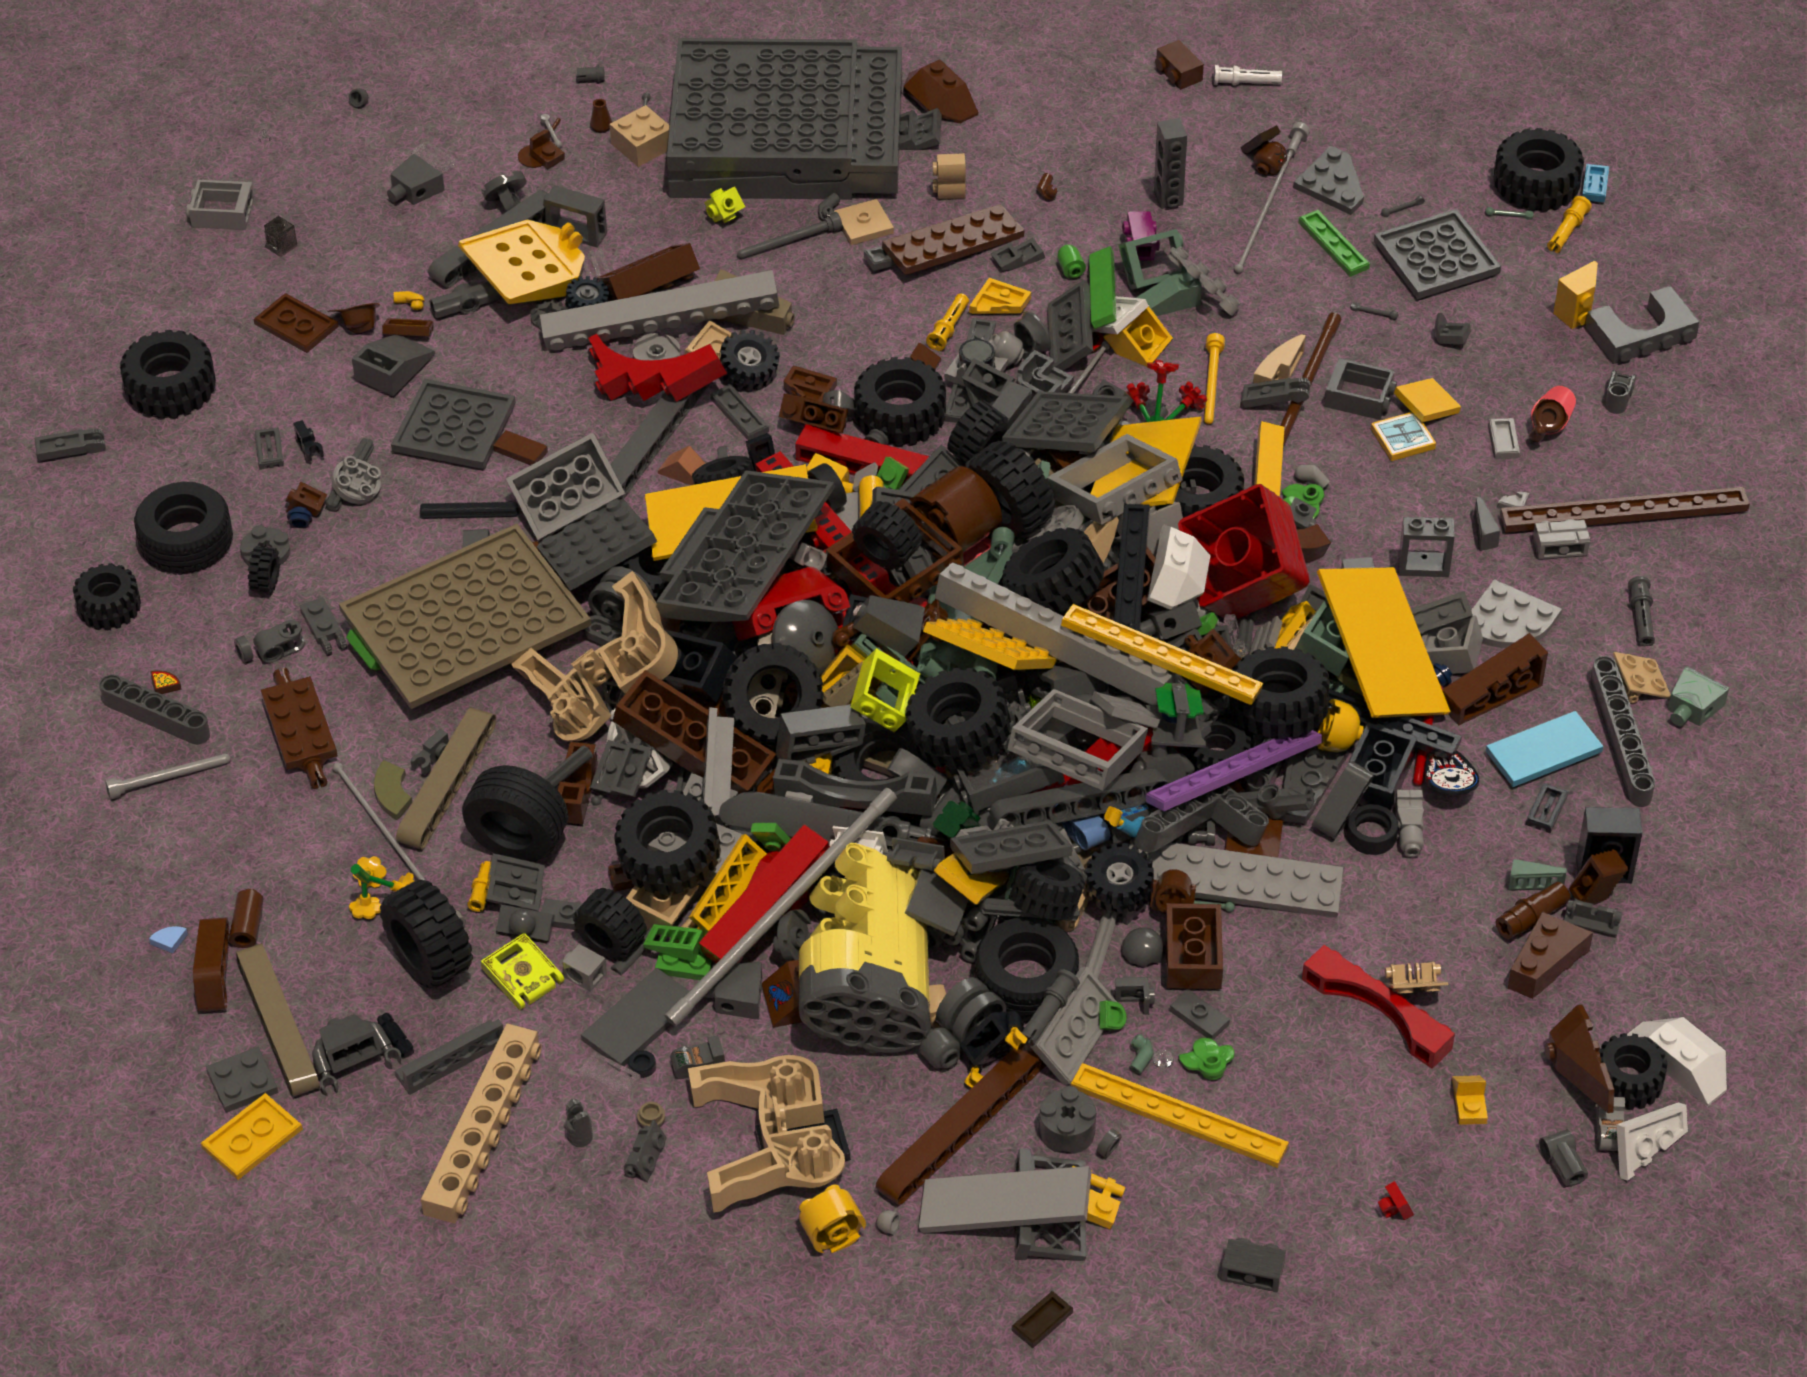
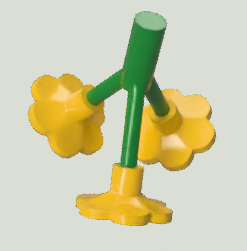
M376 856L370 858L361 857L357 864L351 867V873L354 878L358 879L359 886L362 888V894L356 901L349 904V910L352 911V915L355 918H374L376 914L381 912V904L377 897L370 896L367 887L372 886L376 888L384 885L396 892L415 881L413 880V874L408 872L405 876H401L399 881L393 880L390 882L382 879L386 875L387 870L381 865L380 858Z

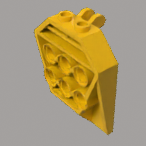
M527 219L460 240L458 243V247L508 304L566 296L567 285L574 278L578 281L585 261L583 252L578 249L583 241V237L579 232L574 231V226L568 222L560 229L559 227Z

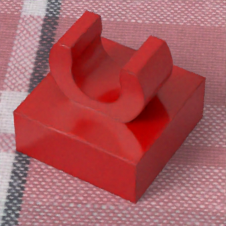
M1394 1181L1385 1186L1390 1197L1378 1201V1204L1386 1218L1396 1215L1398 1211L1404 1220L1412 1217L1414 1213L1396 1182Z

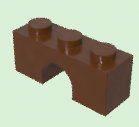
M570 742L566 759L581 746L588 747L593 754L591 759L565 779V782H560L558 792L562 795L567 806V823L583 825L592 790L590 787L598 766L596 744Z

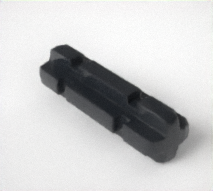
M385 1012L383 1015H379L377 1018L378 1024L381 1025L394 1048L400 1050L401 1057L407 1058L409 1055H412L414 1053L412 1043L406 1039L407 1036L399 1025L393 1022L394 1019L391 1014Z

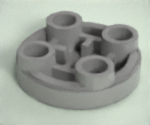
M347 456L335 467L331 476V482L335 492L342 499L354 504H365L372 501L378 494L381 487V472L376 466H371L369 463L356 459L354 456Z

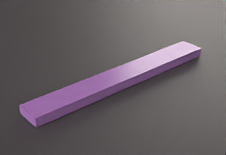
M1312 730L1306 735L1302 733L1296 738L1290 736L1285 739H1278L1276 737L1146 793V802L1162 811H1166L1321 744L1322 735Z

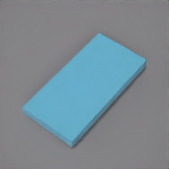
M1576 711L1486 745V753L1512 787L1603 751L1601 742Z

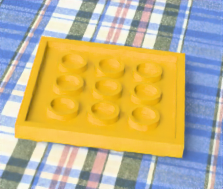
M969 618L967 621L963 619H957V621L953 619H947V621L937 619L936 622H926L923 630L927 634L1014 670L1053 668L1057 659L1049 656L1050 651L1037 646L1034 649L1026 646L1027 642L1016 637H1012V639L1006 638L1003 631L995 628L984 629L981 627V622Z

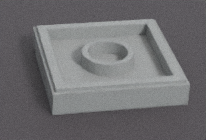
M1094 691L1091 699L1092 702L1111 717L1151 728L1158 727L1160 719L1141 704Z

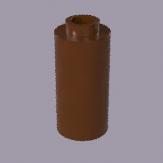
M254 889L242 890L236 897L229 942L237 948H249L256 944L264 899Z

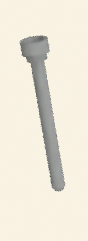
M221 754L126 780L113 777L105 779L106 788L110 800L121 797L125 790L228 764L231 757L228 754Z

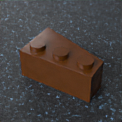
M1542 912L1510 970L1507 989L1532 999L1553 983L1559 974L1565 969L1568 970L1582 955L1585 956L1590 951L1593 932Z

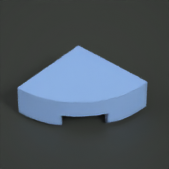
M177 926L163 928L149 938L150 944L174 953L188 935L187 929Z

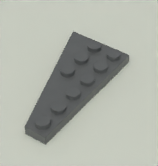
M1319 726L1317 728L1314 727L1313 731L1318 733ZM1354 744L1348 750L1337 753L1318 749L1316 745L1288 757L1284 789L1310 786L1313 790L1314 805L1313 809L1287 811L1279 820L1306 824Z

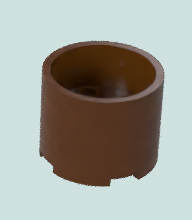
M963 466L955 467L910 498V504L963 548V554L991 535L1002 523L1001 508L992 489L976 472ZM925 542L933 550L932 556H934L937 559H941L943 557L927 542Z

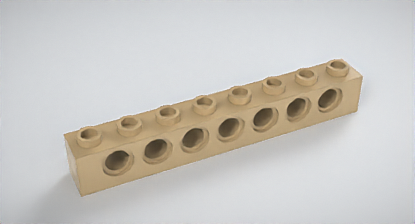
M506 1024L421 1198L423 1215L455 1224L459 1215L465 1213L468 1206V1196L470 1192H475L478 1186V1175L481 1169L485 1170L489 1163V1152L499 1142L500 1129L502 1125H507L510 1119V1108L513 1103L518 1102L521 1095V1085L523 1081H528L531 1075L532 1062L540 1057L542 1044L539 1043L538 1031Z

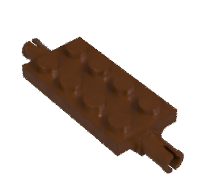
M281 668L283 676H281L279 669H277L273 673L277 685L261 689V695L287 770L296 767L304 770L308 774L313 789L319 788L317 780H319L321 788L325 787L327 779L322 769L323 764L327 759L337 757L338 755L311 676L292 681L287 668Z

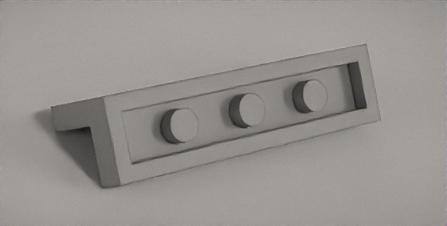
M709 708L702 801L708 805V809L712 811L715 819H721L719 817L721 804L730 798L734 718L717 717V708Z

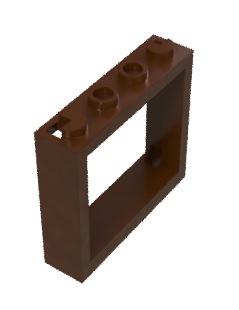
M903 498L894 505L904 510L915 521L914 523L920 529L919 532L922 535V539L943 557L885 596L848 563L863 553L857 547L851 532L826 549L828 554L827 566L862 597L868 598L872 595L909 603L913 599L919 598L923 592L932 586H936L939 574L952 562L957 565H964L963 548Z

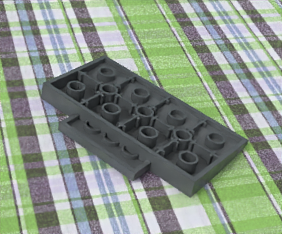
M746 470L720 509L703 508L660 571L661 579L663 581H670L656 601L661 617L703 622L748 620L834 490V482Z

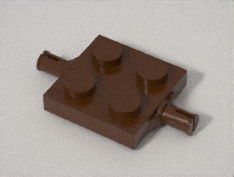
M1212 629L1204 638L1198 641L1193 635L1187 636L1191 642L1186 637L1184 639L1185 644L1190 648L1188 652L1230 670L1241 660L1215 629ZM1190 680L1204 696L1212 689Z

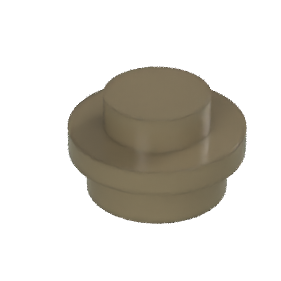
M646 1102L637 1113L638 1122L644 1127L650 1126L652 1120H655L658 1126H661L665 1121V1111L656 1102Z

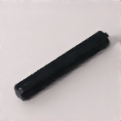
M517 502L422 503L420 505V516L422 518L517 516L518 514Z

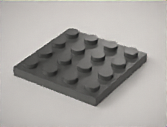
M1457 209L1374 234V242L1417 299L1501 272V265Z
M424 379L391 444L392 451L484 469L494 449L493 445L499 439L516 403L515 396Z
M1038 391L1003 435L1002 440L1016 445L1018 449L1027 447L1036 448L1037 450L1057 449L1061 452L1070 450L1083 453L1095 452L1130 406L1129 397Z
M623 498L610 501L604 508L587 514L579 522L567 525L563 531L556 535L544 538L537 548L568 590L571 591L658 541L654 533Z

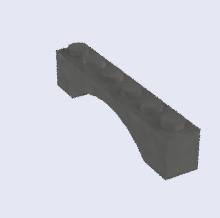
M778 759L773 776L775 795L785 797L787 791L803 792L813 796V803L867 809L870 803L887 787L896 794L897 800L886 811L932 816L937 799L936 777L934 774L908 772L900 777L874 782L855 781L830 775L805 761Z

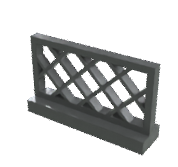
M1020 1148L1014 1164V1172L1034 1171L1035 1165L1045 1166L1047 1169L1071 1168L1072 1165L1083 1167L1085 1166V1161L1031 1155V1149ZM1078 1221V1225L1073 1229L1065 1222L1049 1223L1044 1226L1042 1224L1015 1226V1260H1027L1028 1256L1085 1261L1086 1221ZM1055 1224L1066 1233L1059 1239L1055 1238L1048 1231ZM1043 1235L1052 1245L1048 1248L1036 1247L1035 1239ZM1071 1238L1079 1245V1251L1068 1250L1062 1243Z

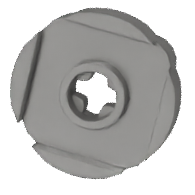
M658 333L644 335L636 341L635 348L633 349V358L639 360H662L680 356L678 341L667 334L666 338L658 337Z

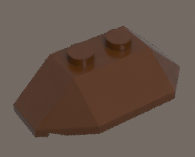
M940 59L908 74L903 90L927 112L938 108L942 114L941 118L954 120L955 123H962L978 115V110L966 83Z

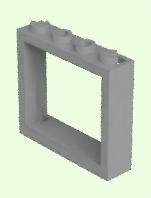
M1126 434L1048 476L1047 479L1050 483L1049 487L1054 493L1053 499L1064 505H1075L1077 509L1079 508L1082 515L1102 525L1122 514L1124 504H1140L1182 481V476L1176 458ZM1133 460L1151 468L1098 498L1082 490L1083 487ZM1102 512H1108V515L1103 517Z
M1053 689L1012 727L1007 750L1103 791L1143 751L1148 728L1111 717L1101 708ZM1056 697H1059V698L1062 699V701L1057 700V701L1055 702V698H1056ZM1054 717L1120 745L1122 748L1107 762L1037 731Z

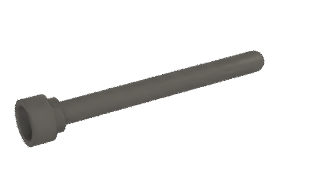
M837 212L828 214L827 218H824L822 222L741 249L737 252V256L740 259H744L824 230L828 232L842 230L841 218Z

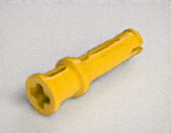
M1583 196L1573 198L1572 206L1564 212V220L1547 244L1550 251H1553L1557 246L1555 253H1559L1574 228L1582 224L1584 215L1589 213L1592 208V204L1587 198Z
M957 294L944 317L934 324L933 332L929 333L926 338V343L931 349L941 351L946 347L947 339L953 336L954 326L970 302L966 295Z

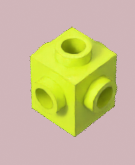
M735 186L725 191L720 188L709 194L711 199L704 202L706 212L714 222L723 220L726 223L736 217L735 212L745 207Z

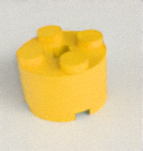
M836 1184L827 1187L823 1193L814 1198L804 1200L799 1206L801 1211L799 1216L800 1223L815 1250L820 1253H824L822 1249H830L834 1253L849 1247L860 1237L858 1232L861 1227L863 1229L866 1227V1221L851 1194Z

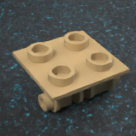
M1613 652L1629 703H1636L1641 694L1670 698L1671 694L1655 659Z
M1435 962L1420 963V969L1419 964L1415 963V979H1412L1410 963L1406 964V976L1405 964H1390V967H1385V977L1390 978L1391 983L1384 984L1386 987L1392 988L1393 992L1412 993L1413 987H1419V990L1426 992L1441 991L1442 985H1448V982L1437 980L1436 975H1441L1440 964H1435Z

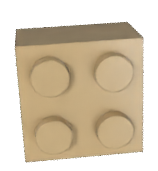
M646 105L609 124L611 144L637 167L666 153L668 150L670 125Z

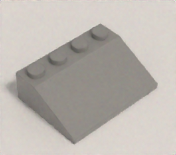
M594 433L506 478L538 542L565 528L567 525L584 518L587 514L605 507L610 501L620 499L626 495Z

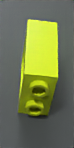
M876 648L862 663L850 707L895 732L907 720L905 715L906 707L908 706L910 696L912 694L915 695L914 691L917 687L920 673ZM872 676L899 691L895 708L868 693Z

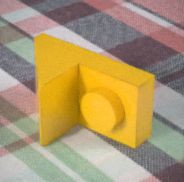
M1480 1075L1452 1076L1459 1125L1487 1124L1488 1116L1484 1097L1486 1080Z

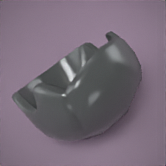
M1136 928L1129 932L1122 942L1124 957L1130 963L1137 964L1143 968H1146L1152 962L1156 964L1161 963L1166 954L1161 936L1151 928Z

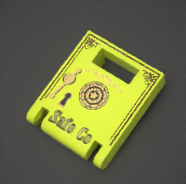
M521 934L481 960V969L519 1010L525 1008V1002L520 996L523 995V998L530 1005L556 988L555 981L558 984L564 982L563 974L526 934ZM517 951L518 954L504 964L500 963V961Z

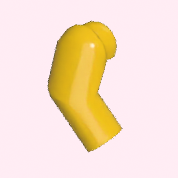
M412 291L394 292V303H411L413 310L423 309L425 299L422 295Z

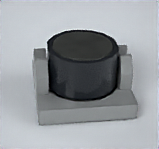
M983 337L980 339H970L960 346L958 355L944 374V379L965 386L962 377L973 358L1001 372H1004L1008 366V358L995 357L997 347L992 340L988 342Z

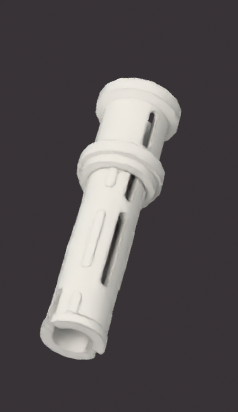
M1215 65L1214 85H1218V83H1232L1233 86L1239 85V83L1281 85L1282 71L1240 69L1238 66L1227 68Z

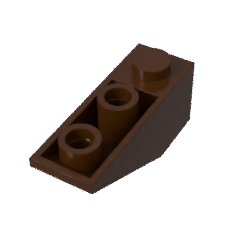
M784 393L779 417L843 433L848 409Z

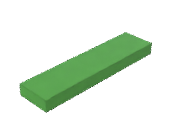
M1319 210L1299 217L1298 223L1349 277L1370 268V263Z

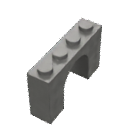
M1671 286L1650 292L1647 309L1660 325L1654 329L1638 330L1625 325L1609 305L1588 311L1585 329L1612 364L1626 362L1632 358L1648 355L1651 352L1664 348L1668 349L1674 345L1690 342L1697 338L1699 320Z

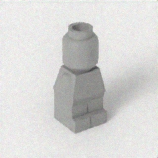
M1397 790L1395 816L1400 832V848L1408 857H1417L1424 847L1422 790Z

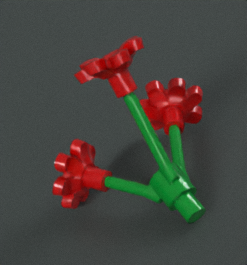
M1154 360L1155 363H1147V368L1157 373L1156 382L1158 383L1155 416L1150 417L1145 408V402L1148 400L1147 394L1150 392L1149 385L1140 382L1137 384V387L1133 383L1126 386L1127 394L1134 400L1131 404L1132 407L1136 406L1137 409L1141 410L1146 422L1173 420L1183 409L1186 410L1188 407L1201 410L1205 407L1203 403L1207 402L1205 395H1199L1201 390L1198 387L1193 389L1192 382L1188 381L1185 386L1181 385L1179 388L1183 399L1179 403L1180 406L1166 419L1161 417L1163 386L1166 383L1167 374L1175 372L1179 368V364L1169 362L1163 364L1162 360Z

